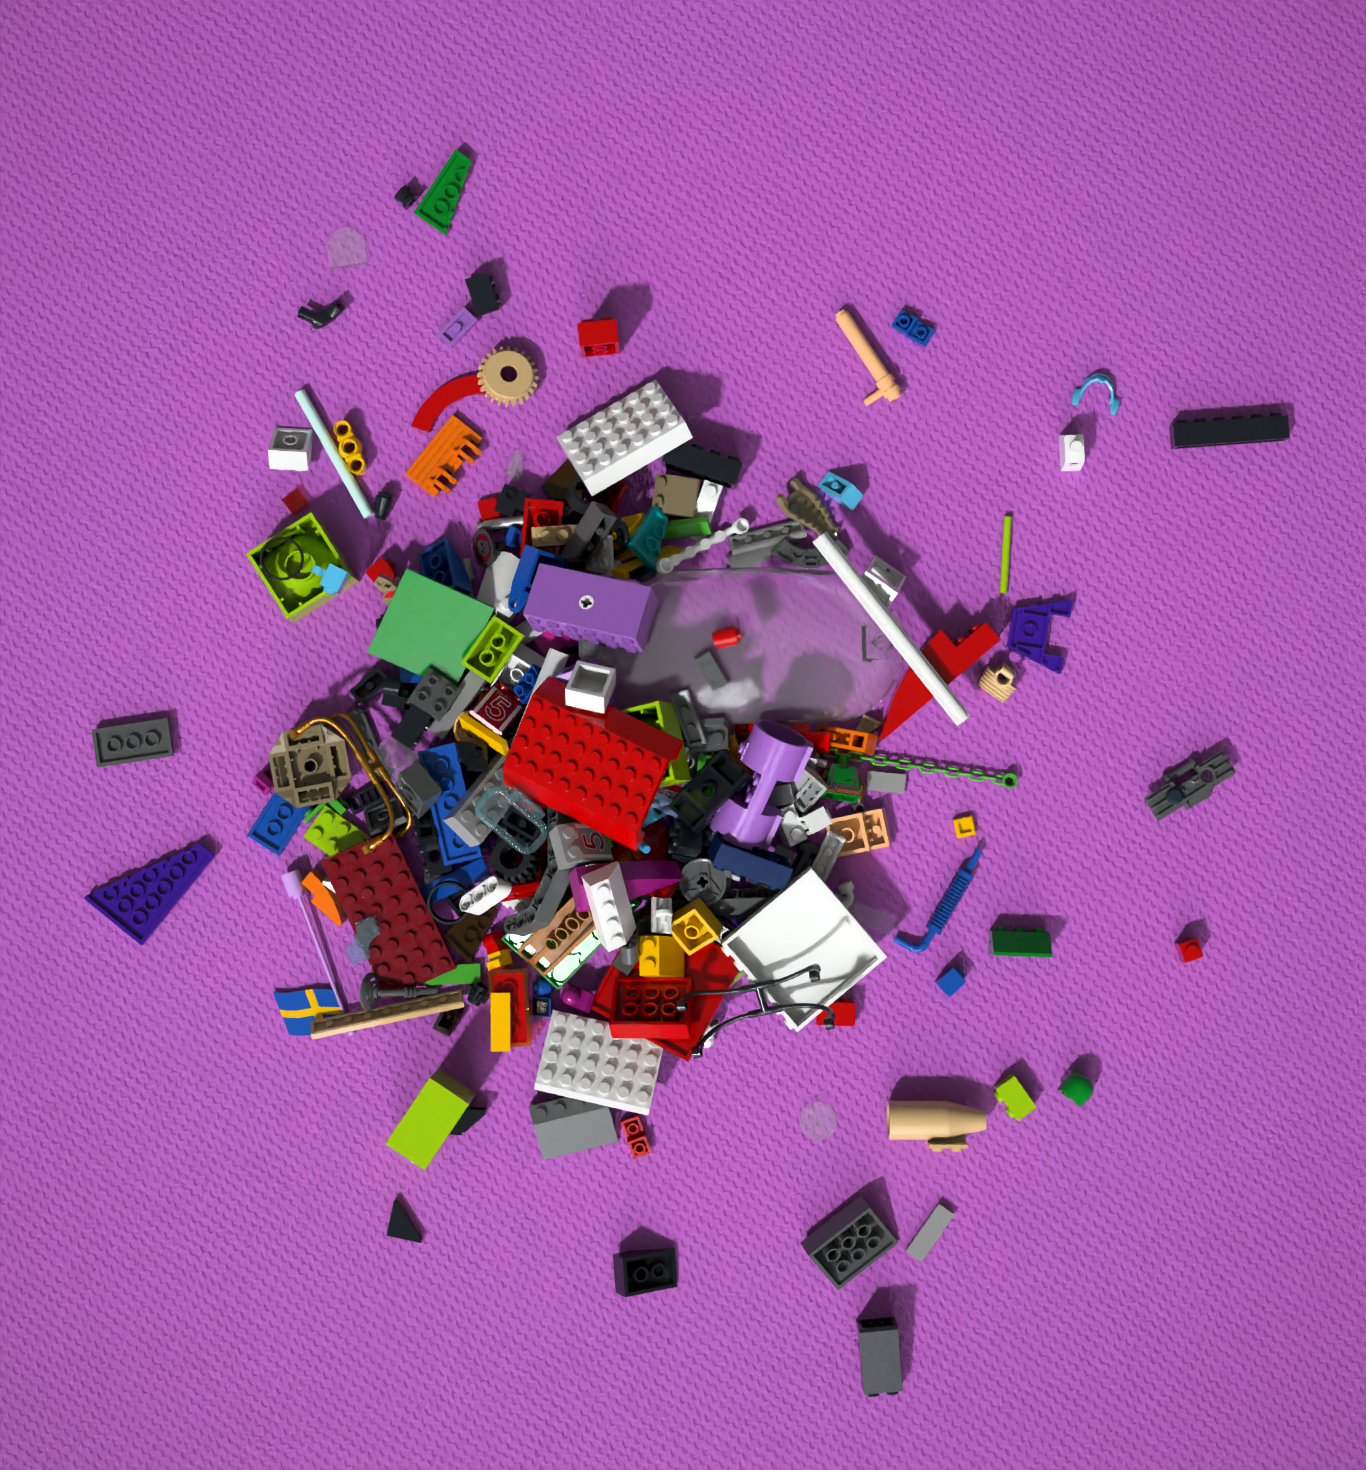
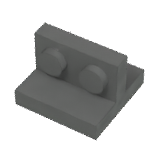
M724 717L700 719L708 742L690 747V751L730 750V735H734V727Z
M396 795L389 798L395 817L394 833L403 829L408 822L407 813ZM384 801L364 811L368 830L372 837L388 830L390 817Z

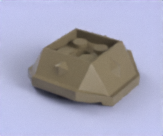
M321 724L310 727L294 740L288 734L291 730L283 731L268 754L275 793L296 808L336 801L353 778L346 740ZM309 761H313L316 765L315 770L312 772L307 770V763Z

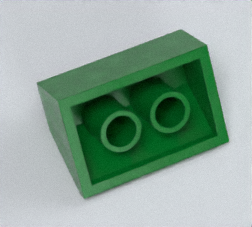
M995 926L994 930H989L988 953L994 956L1052 958L1050 933L1044 932V928H1033V931H1025L1023 927H1014L1013 931H1008L1006 927Z

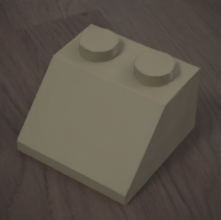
M656 474L651 507L656 505L665 516L695 518L700 480L676 475Z

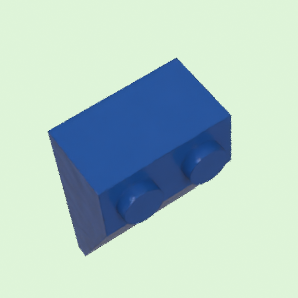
M444 537L418 554L423 575L447 586H452L454 589L467 595L472 592L468 574L448 537Z

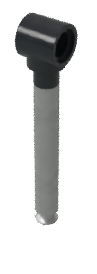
M569 504L564 505L562 520L573 525L579 524L584 514L575 515L572 513L574 510ZM516 515L513 518L502 517L483 520L481 523L477 521V530L487 529L488 531L510 528V526L520 527L522 526L523 515Z

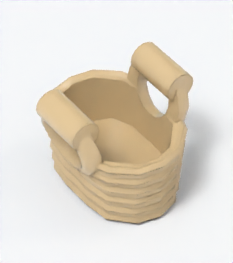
M1004 662L995 670L987 666L977 684L997 700L1006 703L1008 698L1017 689L1012 683L1015 670ZM1002 673L1008 679L1000 680L998 675Z

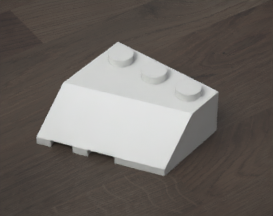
M496 550L493 564L486 568L477 599L495 607L492 616H496L508 624L516 614V612L509 610L508 599L520 559L512 553Z

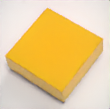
M972 815L953 819L957 838L976 834Z

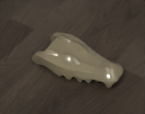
M793 478L790 482L793 491L787 497L779 494L775 498L777 504L791 519L812 529L819 536L827 532L834 540L838 535L840 526L833 524L829 518L830 513L826 511L827 507L821 505L822 500L817 498L816 493L803 486L799 479Z

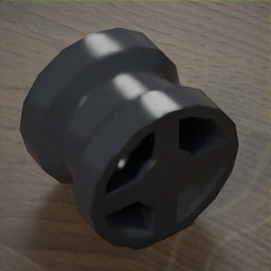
M404 185L395 194L394 199L397 202H401L402 207L406 210L416 202L418 195L412 193L408 185Z

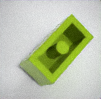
M1010 1074L993 1086L996 1090L993 1094L1000 1103L1003 1101L1006 1104L1007 1108L1005 1111L1011 1119L1015 1117L1019 1121L1037 1108L1013 1074Z

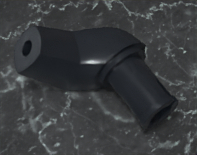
M335 300L326 309L317 313L301 306L297 317L311 323L313 328L321 329L334 321L345 309V306L340 300Z

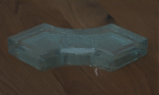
M374 915L355 923V939L344 948L351 965L370 959V943L376 936L381 934Z

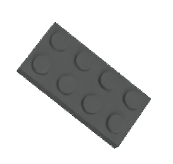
M169 718L92 729L97 768L175 756Z

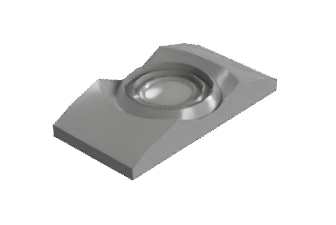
M807 765L798 783L777 780L774 787L792 784L795 803L792 804L804 814L808 812L828 788V785L819 774Z

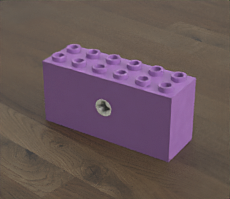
M539 563L523 615L532 629L537 632L549 631L556 636H562L563 634L574 640L585 639L592 644L598 645L603 643L610 648L617 649L621 647L625 648L626 651L636 653L637 651H644L659 601L652 587Z

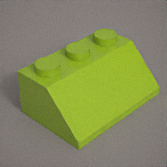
M493 616L461 664L492 684L525 636L496 616Z

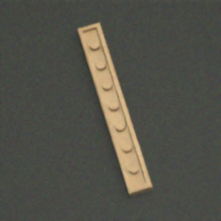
M460 989L375 1007L371 1011L361 1010L310 1021L311 1037L313 1040L465 1007L463 992Z

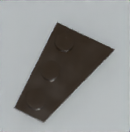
M492 906L480 915L467 913L463 920L456 923L443 936L469 964L498 911L495 906Z

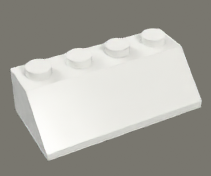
M615 861L581 876L599 942L608 952L626 945L636 929L618 861Z

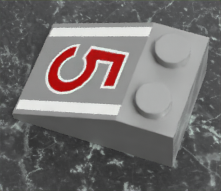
M580 822L556 825L549 832L558 870L614 860L608 837Z

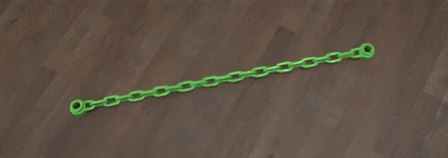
M830 747L829 750L836 751L834 753L836 756L822 753L824 757L836 759L838 756H845L851 762L859 763L863 760H869L873 765L877 766L894 764L896 768L902 770H910L913 767L919 768L921 772L934 774L936 771L943 772L945 776L953 778L964 775L968 776L972 781L982 782L984 779H990L994 784L1003 785L1008 789L1014 788L1018 783L1016 775L1012 773L1005 775L994 774L991 777L985 776L984 772L971 770L966 773L961 772L957 767L951 766L940 769L932 763L923 762L920 765H915L907 759L889 761L887 757L881 755H873L870 758L864 757L861 752L849 751L845 754L840 753L836 748ZM850 754L860 755L858 757L860 760L849 758L852 757ZM875 758L885 759L883 763L874 762L876 761ZM899 761L909 763L907 764L908 767L898 766L900 765ZM923 765L932 766L931 770L933 771L923 770L925 768ZM947 769L957 770L955 772L957 775L947 774L949 772ZM972 773L982 774L980 775L981 779L972 778ZM997 777H1002V782H997L995 780L998 779ZM1008 777L1012 779V783L1010 785L1006 783V779Z

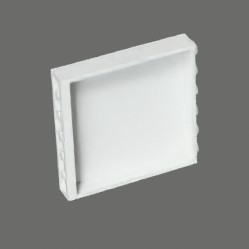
M811 866L721 940L722 951L728 957L731 955L735 959L734 965L740 971L744 970L748 976L746 978L751 984L770 979H780L812 964H819L821 967L820 981L811 982L809 972H806L794 979L776 984L774 987L763 989L766 1000L769 999L773 1005L814 1003L828 1007L887 958L884 951ZM792 1008L785 1009L783 1012H777V1014H782L785 1017L784 1022L789 1029L794 1028L798 1032L823 1010Z

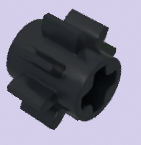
M476 982L475 985L471 983L465 994L469 995L467 1000L476 1006H480L481 1003L485 1004L490 997V994L487 993L489 988L480 982Z

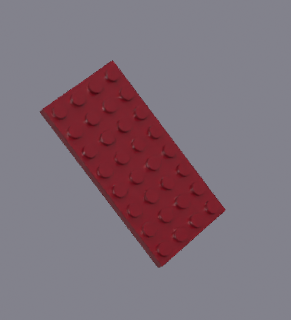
M392 831L384 843L367 855H364L361 848L380 835L383 836L386 832L321 860V863L372 970L378 978L381 988L403 989L405 986L408 988V986L412 987L456 969L457 966L435 919L429 913L427 902Z

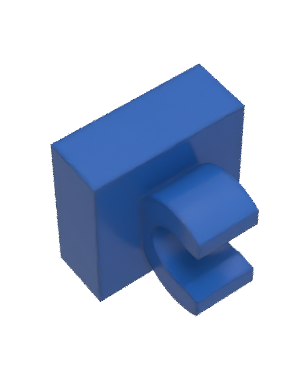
M513 526L504 529L508 533L506 538L501 537L500 540L505 545L519 551L521 530Z

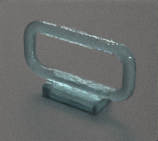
M515 785L509 792L499 786L490 787L475 804L477 817L522 854L534 853L548 837L547 825L541 820L546 815L544 810ZM494 794L501 795L540 829L539 837L530 846H523L483 812V806Z

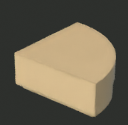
M863 714L855 731L871 732L881 722Z

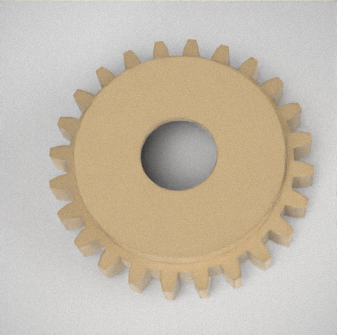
M508 346L507 350L504 351L503 347H500L499 352L493 349L492 355L487 353L486 359L483 358L481 361L482 365H479L478 370L480 372H478L477 377L481 379L478 380V385H483L480 391H486L485 397L491 396L492 403L497 400L498 406L503 402L505 407H508L509 403H512V406L515 407L517 401L522 405L523 398L528 401L529 395H533V389L537 387L535 382L538 381V376L534 375L537 374L538 370L533 369L535 362L530 363L531 357L525 358L524 351L520 354L517 353L518 348L511 351L510 346ZM503 367H513L517 371V378L512 382L504 381L500 375Z

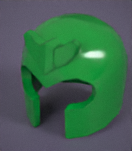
M1074 1068L1057 1090L1063 1091L1062 1094L1073 1100L1079 1107H1082L1093 1095L1094 1085L1088 1076Z

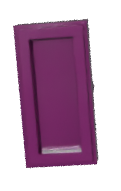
M566 982L559 1001L589 1013L595 994Z

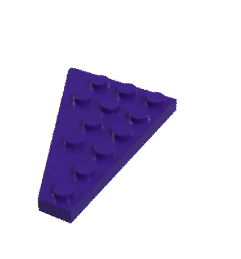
M198 844L86 895L84 899L142 946L216 855L203 844Z

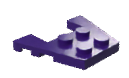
M1073 600L1012 609L1006 647L1057 674H1061L1064 657L1044 653L1050 615L1069 618Z

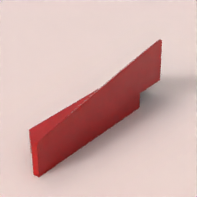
M736 724V739L739 741L746 740L754 724ZM783 724L803 735L808 741L813 742V752L829 753L830 731L811 732L810 724Z

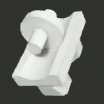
M651 898V933H672V898Z

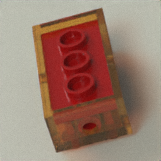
M528 967L488 970L490 1014L491 992H511V1047L532 1046Z

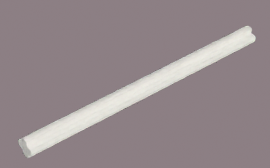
M825 532L813 541V544L953 722L958 726L968 719L971 715L829 534Z

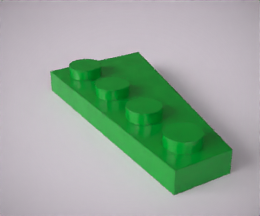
M456 149L414 211V215L445 236L472 161Z

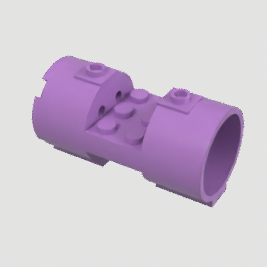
M766 719L756 720L749 737L746 738L745 742H741L738 749L740 760L752 769V779L744 786V789L740 792L736 791L714 814L710 822L712 831L720 832L723 835L722 839L738 847L748 850L757 847L759 850L764 849L767 851L783 817L782 810L777 809L768 801L777 780L782 782H799L814 749L813 742L808 741L803 735L783 724Z

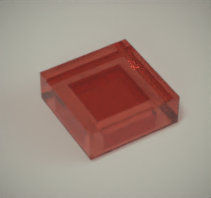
M298 488L282 499L293 515H296L309 505Z

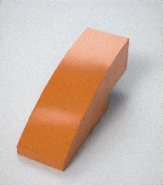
M314 869L301 883L315 895L311 902L340 927L346 922L341 903L336 893L322 884V881L325 879L317 869Z

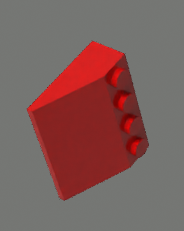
M615 977L609 1019L612 1038L689 1039L692 997L689 998L687 1003V1011L679 1012L676 1002L681 1000L683 995L692 992V977Z

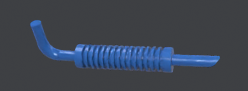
M979 845L965 869H958L956 873L958 875L954 876V882L950 883L952 884L951 886L949 885L950 889L947 888L948 892H945L946 896L943 895L944 899H941L942 902H939L940 906L937 905L936 913L933 912L935 915L931 916L932 919H929L930 922L925 926L929 931L920 944H912L896 935L895 943L913 953H920L928 948L936 933L941 935L943 932L942 928H945L944 925H947L946 921H949L947 919L951 918V912H954L955 910L953 909L957 908L955 905H958L957 902L961 901L959 898L962 899L961 895H964L963 892H966L965 888L968 889L967 885H970L969 881L972 882L974 878L970 874L981 857Z

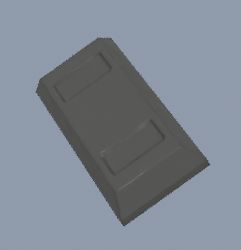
M711 648L693 657L713 692L730 683L728 676Z

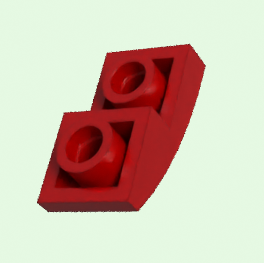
M639 1114L620 1119L633 1159L652 1153Z

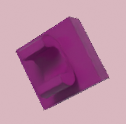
M269 769L265 770L264 773L261 771L257 773L252 782L264 795L270 793L274 786L273 779L267 777L270 772Z

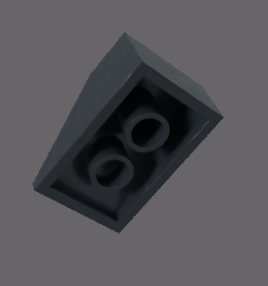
M675 1248L633 1250L613 1254L616 1293L629 1297L677 1287Z

